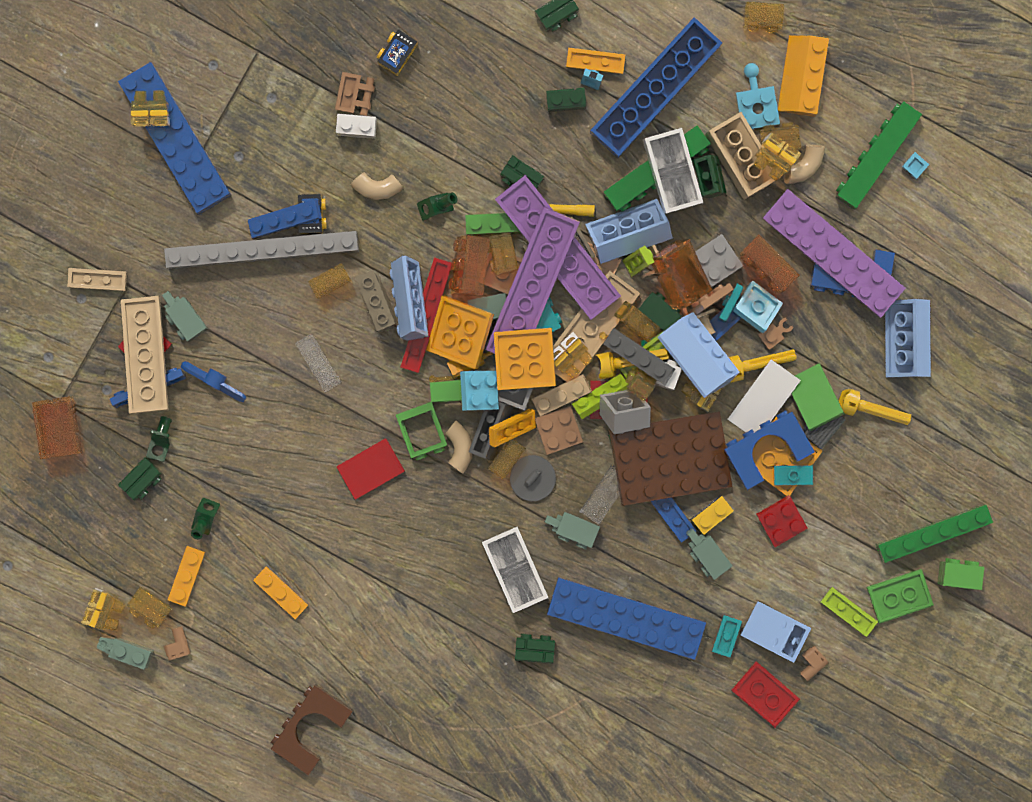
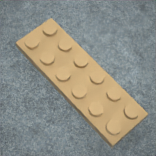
M610 270L606 277L621 297L592 320L581 308L553 346V350L560 346L568 354L555 367V374L566 382L581 374L607 339L612 329L616 327L640 294ZM574 332L578 338L573 343L578 339L582 343L569 354L561 343ZM569 338L566 341V346H568L575 338ZM560 350L554 352V358L561 352ZM562 352V353L554 360V362H555L564 352Z
M160 297L122 299L121 311L129 414L168 411Z

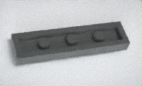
M615 328L612 329L603 343L663 385L667 384L676 370Z

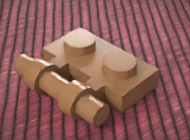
M342 72L335 110L354 114L355 107H360V115L367 116L368 110L371 109V94L374 93L375 86H373L374 78L367 77L366 84L360 83L361 75ZM359 90L364 91L363 101L357 100Z

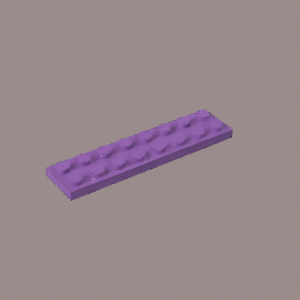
M526 175L495 198L528 242L531 240L543 208L546 207L553 210ZM573 237L557 278L590 320H592L621 297V295L577 239Z
M789 189L785 191L762 218L879 318L884 315L906 289Z
M546 207L543 208L485 350L495 353L494 332L536 329L580 221Z

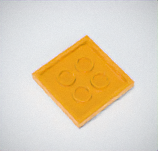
M441 296L426 350L470 368L478 369L494 314L453 298Z
M552 328L494 332L498 390L556 386Z
M766 435L757 441L753 448L752 456L763 479L784 495L790 496L797 485H774V466H812L822 453V450L810 442L815 452L796 462L783 439L775 435Z

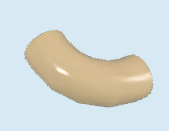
M806 145L804 157L800 162L790 167L785 165L783 169L784 182L786 184L804 182L813 176L822 163L825 146Z
M363 172L350 184L362 196L374 200L388 199L404 189L392 174L384 180L376 181Z
M455 421L444 435L454 446V454L448 463L464 474L472 460L473 454L469 453L472 441L466 429L459 422Z

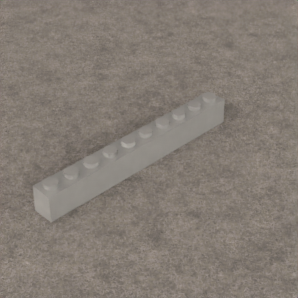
M351 231L165 248L164 251L166 268L178 269L359 252L357 232Z

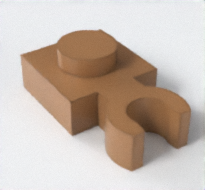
M786 318L781 319L777 327L772 323L764 333L760 332L758 334V337L768 350L784 339L782 336L783 332L787 333L793 329L792 326L788 329L783 327V322L787 320Z

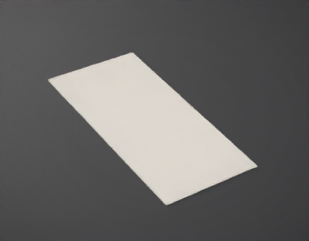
M770 360L728 420L745 432L751 429L754 432L761 429L759 425L768 420L772 421L801 380L773 360Z

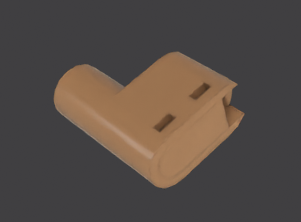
M183 627L171 629L175 642L163 646L168 659L173 660L191 654Z
M815 646L802 654L810 665L800 674L808 682L829 663Z

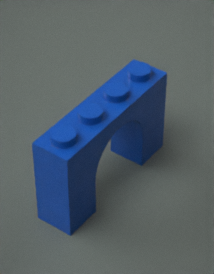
M875 250L872 260L888 274H892L895 253ZM813 263L810 287H814V291L825 292V289L833 290L832 294L843 296L844 292L850 293L818 265Z
M784 411L776 416L777 420L773 422L768 420L760 424L761 429L755 432L751 429L744 433L743 439L737 441L735 438L726 443L727 448L724 451L746 490L764 481L752 456L754 445L760 438L766 435L780 437L787 444L796 462L815 452L793 412L787 413V411Z

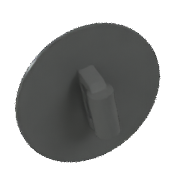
M530 455L521 458L514 464L510 473V484L513 491L520 498L527 501L544 499L552 492L555 486L556 475L554 468L546 459L540 456Z

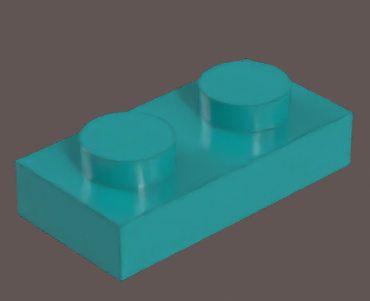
M723 615L712 652L731 657L742 624L741 620Z

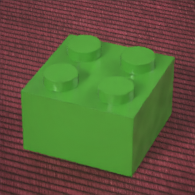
M946 558L945 562L940 561L937 584L982 590L984 567L979 566V562L965 560L964 564H961L960 560Z

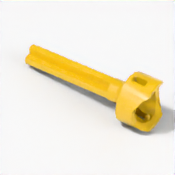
M666 348L649 351L661 360H667L670 356ZM612 352L596 354L601 362V370L598 375L600 379L616 377L617 369L635 366L623 357L614 358Z
M795 350L741 361L738 355L729 357L740 372L731 383L743 380L744 372L765 368L770 360L777 364L795 361L797 359Z
M846 389L840 394L838 401L847 415L853 416L858 410L908 425L911 421V414L860 400L859 391Z

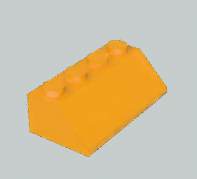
M789 35L778 102L779 112L811 117L817 115L829 38Z

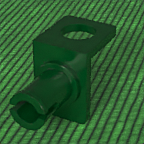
M451 192L431 196L418 202L417 207L422 220L424 221L435 215L453 211V204L457 203L458 198L455 193ZM424 204L428 206V214L423 210Z
M161 416L157 431L151 430V441L146 458L160 462L165 461L170 446L168 431L172 419ZM155 446L163 448V453L160 456H155L152 453V449Z
M202 498L195 512L191 527V536L194 539L199 540L202 539L203 534H210L220 503ZM205 504H209L213 506L214 509L206 510L203 506Z

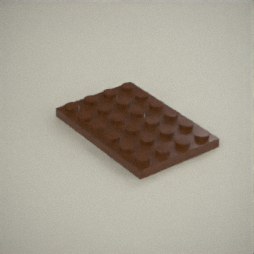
M720 411L652 422L648 428L628 431L622 434H613L611 429H609L621 506L732 487L728 457L724 451L726 445Z

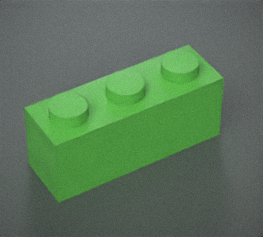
M506 213L465 215L467 236L521 233Z

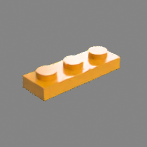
M568 48L566 68L589 69L623 75L625 54Z
M529 408L489 427L490 446L497 447L536 428L535 410Z
M186 546L168 601L187 606L205 555L204 551Z
M267 566L253 580L294 619L308 607V604Z

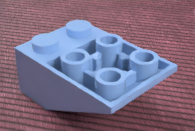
M757 601L741 636L794 663L811 628Z

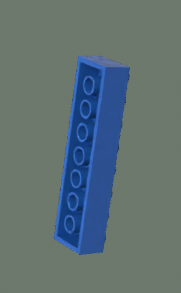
M694 17L590 130V134L614 156L619 158L721 47L722 42Z
M152 62L119 80L118 83L135 111L167 110L169 112L170 126H153V119L167 117L150 116L139 118L151 119V126H145L196 213L200 215L232 196ZM141 120L143 124L148 122V120ZM156 120V122L164 124L167 120Z
M560 577L557 579L547 612L549 616L694 660L706 625L705 621Z

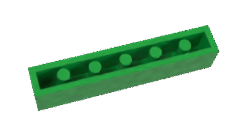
M904 101L900 105L897 103L890 112L893 116L890 120L885 119L880 126L882 131L879 136H873L869 142V145H871L867 152L864 150L857 159L860 163L857 167L852 166L847 173L848 180L845 183L841 182L836 189L838 192L836 198L853 210L861 203L922 116L919 111Z
M698 125L684 134L692 162V158L697 154L702 156L709 151L707 147L711 143ZM649 160L603 192L616 212L619 210L623 212L631 206L630 202L635 198L637 201L647 195L645 191L648 189H656Z
M982 504L875 545L881 561L887 563L992 524L993 520L987 505Z

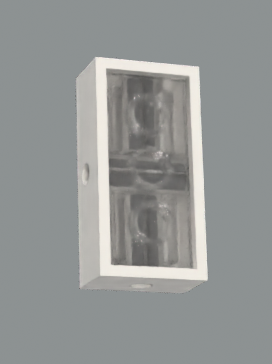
M682 128L643 139L664 214L703 203Z
M518 527L482 542L513 613L548 598Z

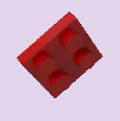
M789 495L756 514L774 547L808 529Z

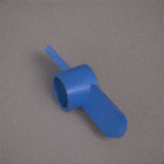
M182 362L181 368L189 374L239 402L246 400V396L224 383L227 377L212 368L207 373L189 362Z

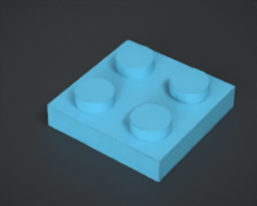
M752 281L732 311L761 333H764L783 303Z
M496 371L460 372L462 411L499 409Z

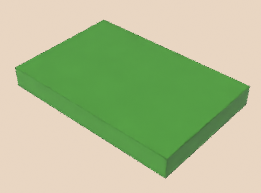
M820 363L795 375L801 381L791 394L810 431L845 414Z
M922 569L866 587L879 624L934 606Z

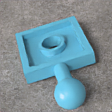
M754 63L747 64L744 68V74L749 78L751 90L735 93L739 113L742 112L751 129L779 125L780 120L774 86L758 89L756 76L759 74V68ZM755 103H760L763 106L761 114L753 112L752 107Z

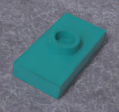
M737 284L731 296H726L722 304L725 308L719 320L727 322L743 291V286Z
M774 466V485H813V466Z

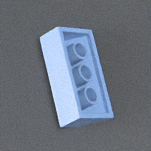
M657 199L585 224L600 264L633 253L644 245L650 247L673 238L669 221Z
M401 256L391 263L392 269H390V277L394 284L392 294L396 300L394 311L399 324L397 325V333L400 338L407 341L428 337L419 262L408 256Z
M895 300L885 312L886 377H931L930 300Z
M694 312L684 316L658 336V339L704 398L729 384L740 373Z

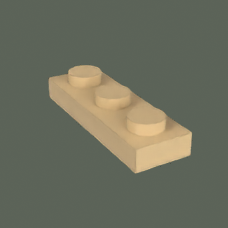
M69 268L67 287L126 291L127 272Z
M584 374L532 398V401L539 415L542 416L590 393L592 390Z

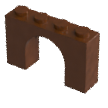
M317 684L313 688L311 686L308 687L304 693L306 698L303 703L298 702L292 710L295 713L292 719H286L281 726L284 728L283 732L280 735L276 734L270 742L273 744L272 751L307 775L311 773L321 757L306 748L298 739L297 726L301 718L308 714L317 713L324 715L342 728L353 712V709Z

